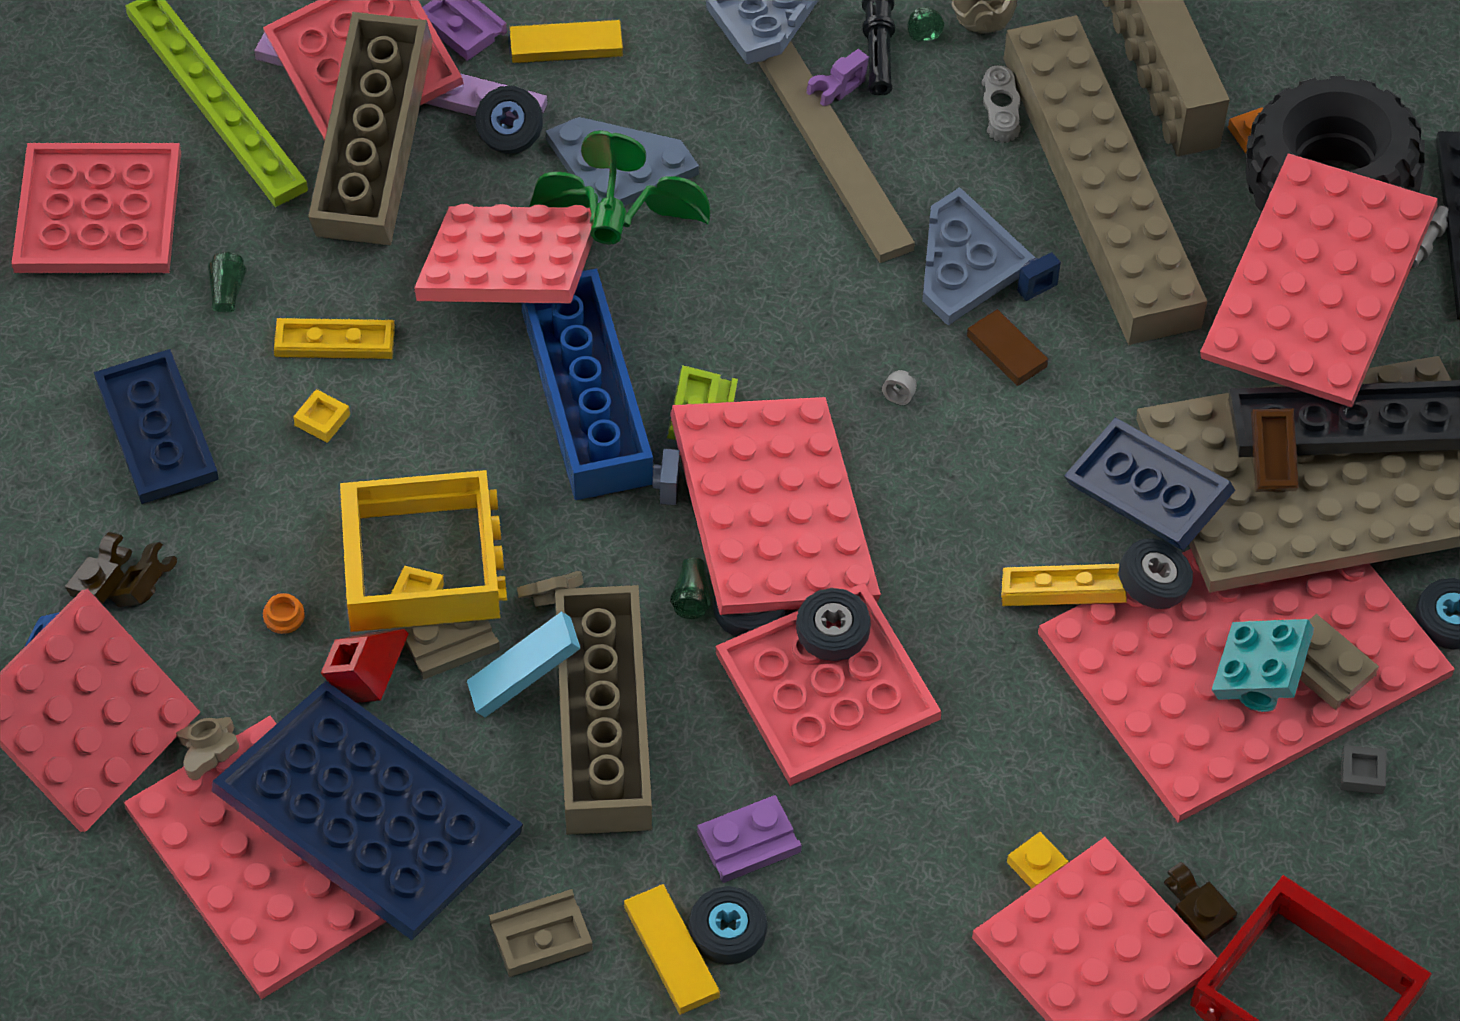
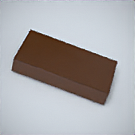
M998 309L968 327L967 337L1017 386L1047 368L1048 358Z
M1294 408L1253 409L1251 412L1256 492L1297 491L1299 487Z

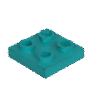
M1308 619L1232 622L1212 687V691L1217 699H1239L1246 707L1252 710L1269 712L1276 708L1278 698H1294L1314 632V627Z

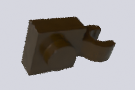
M112 532L105 534L100 542L98 558L87 557L66 584L65 588L71 597L75 598L82 590L88 589L103 605L125 576L120 567L132 555L131 549L118 546L123 540L122 535Z
M160 541L150 543L144 548L140 561L137 565L128 568L125 576L108 598L118 607L142 605L147 602L155 593L156 587L154 585L160 576L175 567L178 559L175 556L165 557L162 563L159 562L157 554L163 546Z
M1183 862L1168 870L1167 873L1170 877L1164 880V884L1180 900L1176 904L1174 911L1202 942L1208 940L1236 919L1238 913L1210 881L1199 888L1192 872Z

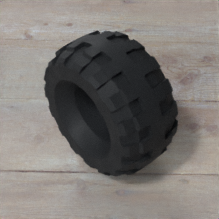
M1330 76L1329 79L1323 80L1311 78L1300 81L1299 86L1294 89L1290 87L1283 89L1274 96V99L1269 104L1265 105L1261 113H1258L1252 123L1251 134L1248 136L1246 181L1249 193L1254 194L1256 207L1262 213L1288 153L1315 162L1324 160L1345 161L1360 168L1349 172L1419 193L1424 173L1425 140L1421 139V127L1410 108L1402 104L1401 99L1390 90L1382 91L1376 88V83L1364 79L1359 81L1345 79L1346 76Z

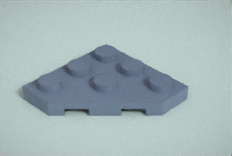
M706 0V9L745 63L750 64L762 62L767 58L782 54L819 0Z
M577 117L546 130V140L566 170L571 174L579 176L584 181L585 186L594 188V192L599 198L598 203L607 194L609 168L591 167L585 162L581 154L584 138L593 131L603 130L610 133L627 135L637 140L646 150V162L639 170L627 172L617 169L614 198L621 200L624 206L635 202L646 186H657L658 180L662 177L674 176L689 179L699 175V165L679 139Z
M959 187L931 206L922 301L942 321L950 325L1019 279L1020 268L1035 257Z

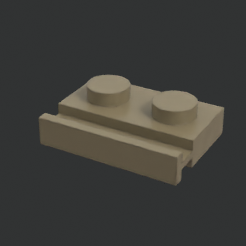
M1315 614L1309 620L1314 627V632L1300 680L1332 708L1337 710L1343 701L1351 698L1376 676L1379 666L1318 614Z
M488 619L399 628L405 629L409 633L405 644L423 680L500 650L499 641L493 634Z
M572 889L489 915L490 926L493 929L509 977L593 951L592 940L579 906L576 904Z

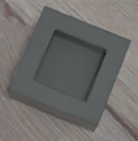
M1344 745L1341 752L1340 790L1383 795L1386 788V749Z

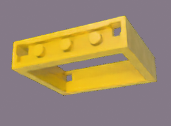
M487 470L340 483L346 598L350 632L500 618L499 601H507L505 576L497 577L496 571L504 570L502 545L494 546L493 543L494 540H501L499 515L491 516V511L498 510L497 490H488ZM478 508L485 586L365 596L360 518Z

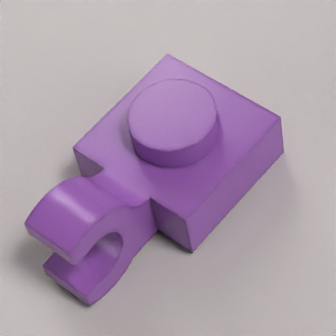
M859 49L846 58L841 57L832 66L830 76L816 75L808 81L806 93L811 95L818 90L824 91L820 102L822 106L831 104L835 97L840 101L865 81L869 57Z

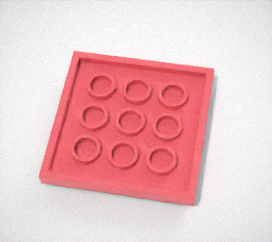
M317 0L263 27L270 44L324 141L352 12L427 20L433 44L420 105L464 84L460 72L418 0Z
M27 143L12 256L14 273H169L181 160L180 143Z
M470 204L449 206L415 285L416 301L571 303L594 240L590 235L592 227L590 223V208L582 205H573L567 208L547 207L545 205L510 207L505 204L493 207H473Z
M864 582L847 590L859 596L867 606L871 619V629L867 643L860 652L849 659L829 661L819 659L808 653L800 643L796 630L798 611L716 645L718 659L790 786L941 720L940 708ZM827 620L826 628L829 629L832 626H836L840 629L841 621L838 620L835 623H831Z
M88 589L82 590L0 671V748L80 832L87 831L177 737L176 733L187 727L200 713L196 706Z
M1106 837L974 929L972 933V939L1046 1021H1147L1195 986L1217 959L1216 955Z

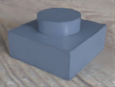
M664 449L662 465L654 464L653 488L660 489V504L676 505L680 450Z

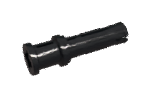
M862 0V9L866 12V20L863 22L862 31L868 39V89L873 95H887L893 89L891 84L890 38L895 32V22L891 19V11L895 6L894 0Z

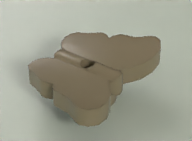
M575 571L517 587L518 598L533 597L535 607L556 603L555 589L576 588L584 583L582 572Z
M230 717L218 719L204 718L176 733L180 743L188 748L183 763L190 779H200L207 771L215 768L218 762L226 761L232 754L238 751L239 743L236 736L232 733L235 727Z

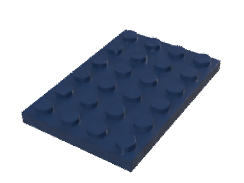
M324 681L212 781L211 791L411 941L521 834L523 823L327 681Z

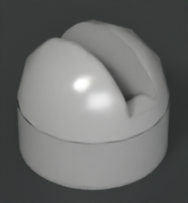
M905 370L895 371L884 382L882 392L887 400L899 405H906L911 401L916 392L917 384L915 378L908 375L909 372ZM896 384L902 386L900 390L895 386Z

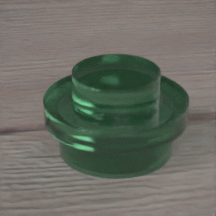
M920 7L913 11L907 24L910 37L917 42L934 40L940 36L944 29V20L941 14L930 7Z

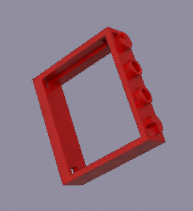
M1282 875L1195 986L1190 1005L1195 1008L1196 1013L1204 1021H1260L1217 991L1278 913L1402 995L1383 1021H1403L1424 993L1432 973Z

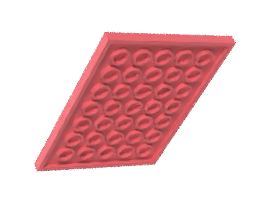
M1191 549L1182 554L1189 561L1193 571L1192 586L1183 600L1175 606L1167 609L1151 608L1136 601L1127 592V602L1080 604L1039 625L1038 634L1177 822L1192 816L1452 677L1455 669L1370 563L1209 593ZM1315 614H1318L1379 666L1376 676L1351 698L1343 701L1337 710L1332 708L1301 680H1299L1295 697L1278 698L1276 708L1269 712L1252 710L1246 707L1239 699L1218 700L1212 691L1232 622L1310 620Z

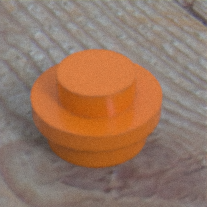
M286 593L271 597L263 609L265 625L271 631L279 634L291 633L297 630L305 618L302 603L294 596Z

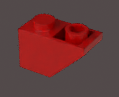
M395 629L336 639L321 674L332 686L356 703L381 701L409 633L405 629Z

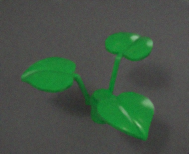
M603 130L593 131L584 138L581 154L589 166L600 169L609 168L606 197L598 203L599 198L594 192V188L585 186L584 181L579 176L565 172H548L540 176L536 181L529 207L545 205L547 207L559 208L582 205L590 208V223L592 224L590 235L595 241L607 245L616 244L621 240L623 227H630L631 219L644 201L650 210L663 216L692 219L708 225L711 215L709 200L700 186L688 179L674 176L660 178L657 186H646L626 214L623 202L614 198L617 169L627 172L639 170L646 162V150L637 140L627 135L610 133Z

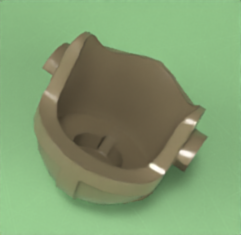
M952 0V7L960 24L968 31L978 33H991L1004 29L1013 17L1017 6V0Z

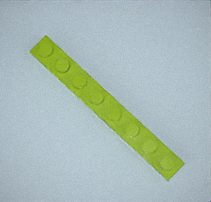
M135 0L125 5L127 16L271 203L277 207L307 192L308 185L306 179L167 1Z

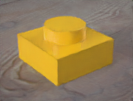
M316 389L293 416L294 425L328 443L350 416V409L348 405Z
M404 566L391 594L442 590L444 578L441 574Z
M1041 832L1008 854L1007 863L1031 889L1069 863Z

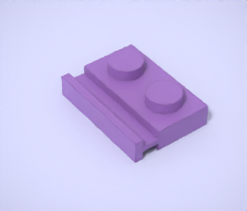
M432 0L422 7L440 39L467 61L495 42L496 36L507 33L506 22L479 0Z
M776 795L697 825V833L714 867H716L720 874L722 883L801 853L802 845L796 839L793 827Z

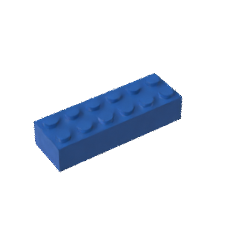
M597 268L582 271L571 303H521L522 314L574 500L653 485V455Z

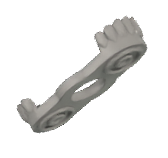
M992 66L985 72L981 84L985 86L983 104L988 110L989 118L987 133L990 138L994 137L995 141L1001 143L1010 142V140L1013 141L1015 137L1019 136L1021 129L1018 112L1020 95L1015 87L1013 72L1005 66ZM1003 93L1011 97L1012 103L1001 107L995 105L991 98L995 94Z

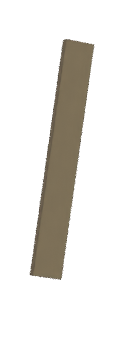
M789 42L782 54L758 62L879 263L914 251V240L831 105L822 106L820 104L823 92L818 90L811 95L806 93L808 81L813 76L792 42Z

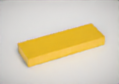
M620 20L510 26L512 63L623 56Z
M277 318L274 355L275 357L393 359L394 320Z
M1119 564L1003 568L1001 597L1002 606L1127 602V591L1123 588L1118 576Z
M664 884L624 900V908L679 1015L720 998V990Z

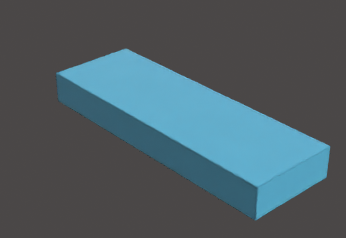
M561 611L467 680L475 711L478 714L487 717L581 649L571 617Z

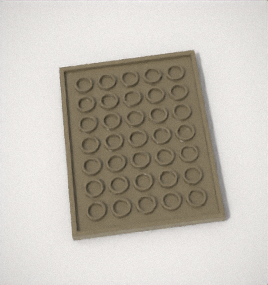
M1435 356L1368 368L1362 384L1452 380L1440 357ZM1275 384V385L1264 386V387H1287V386H1284V385H1281V384ZM1229 393L1137 409L1136 419L1141 432L1229 480L1236 490L1189 544L1209 593L1460 547V450L1297 455L1299 487L1297 491L1256 492L1254 457L1238 458L1228 401Z

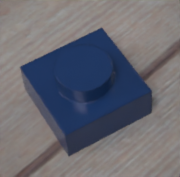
M1052 252L1039 259H1031L1020 268L1017 291L1025 301L1058 285L1061 262Z

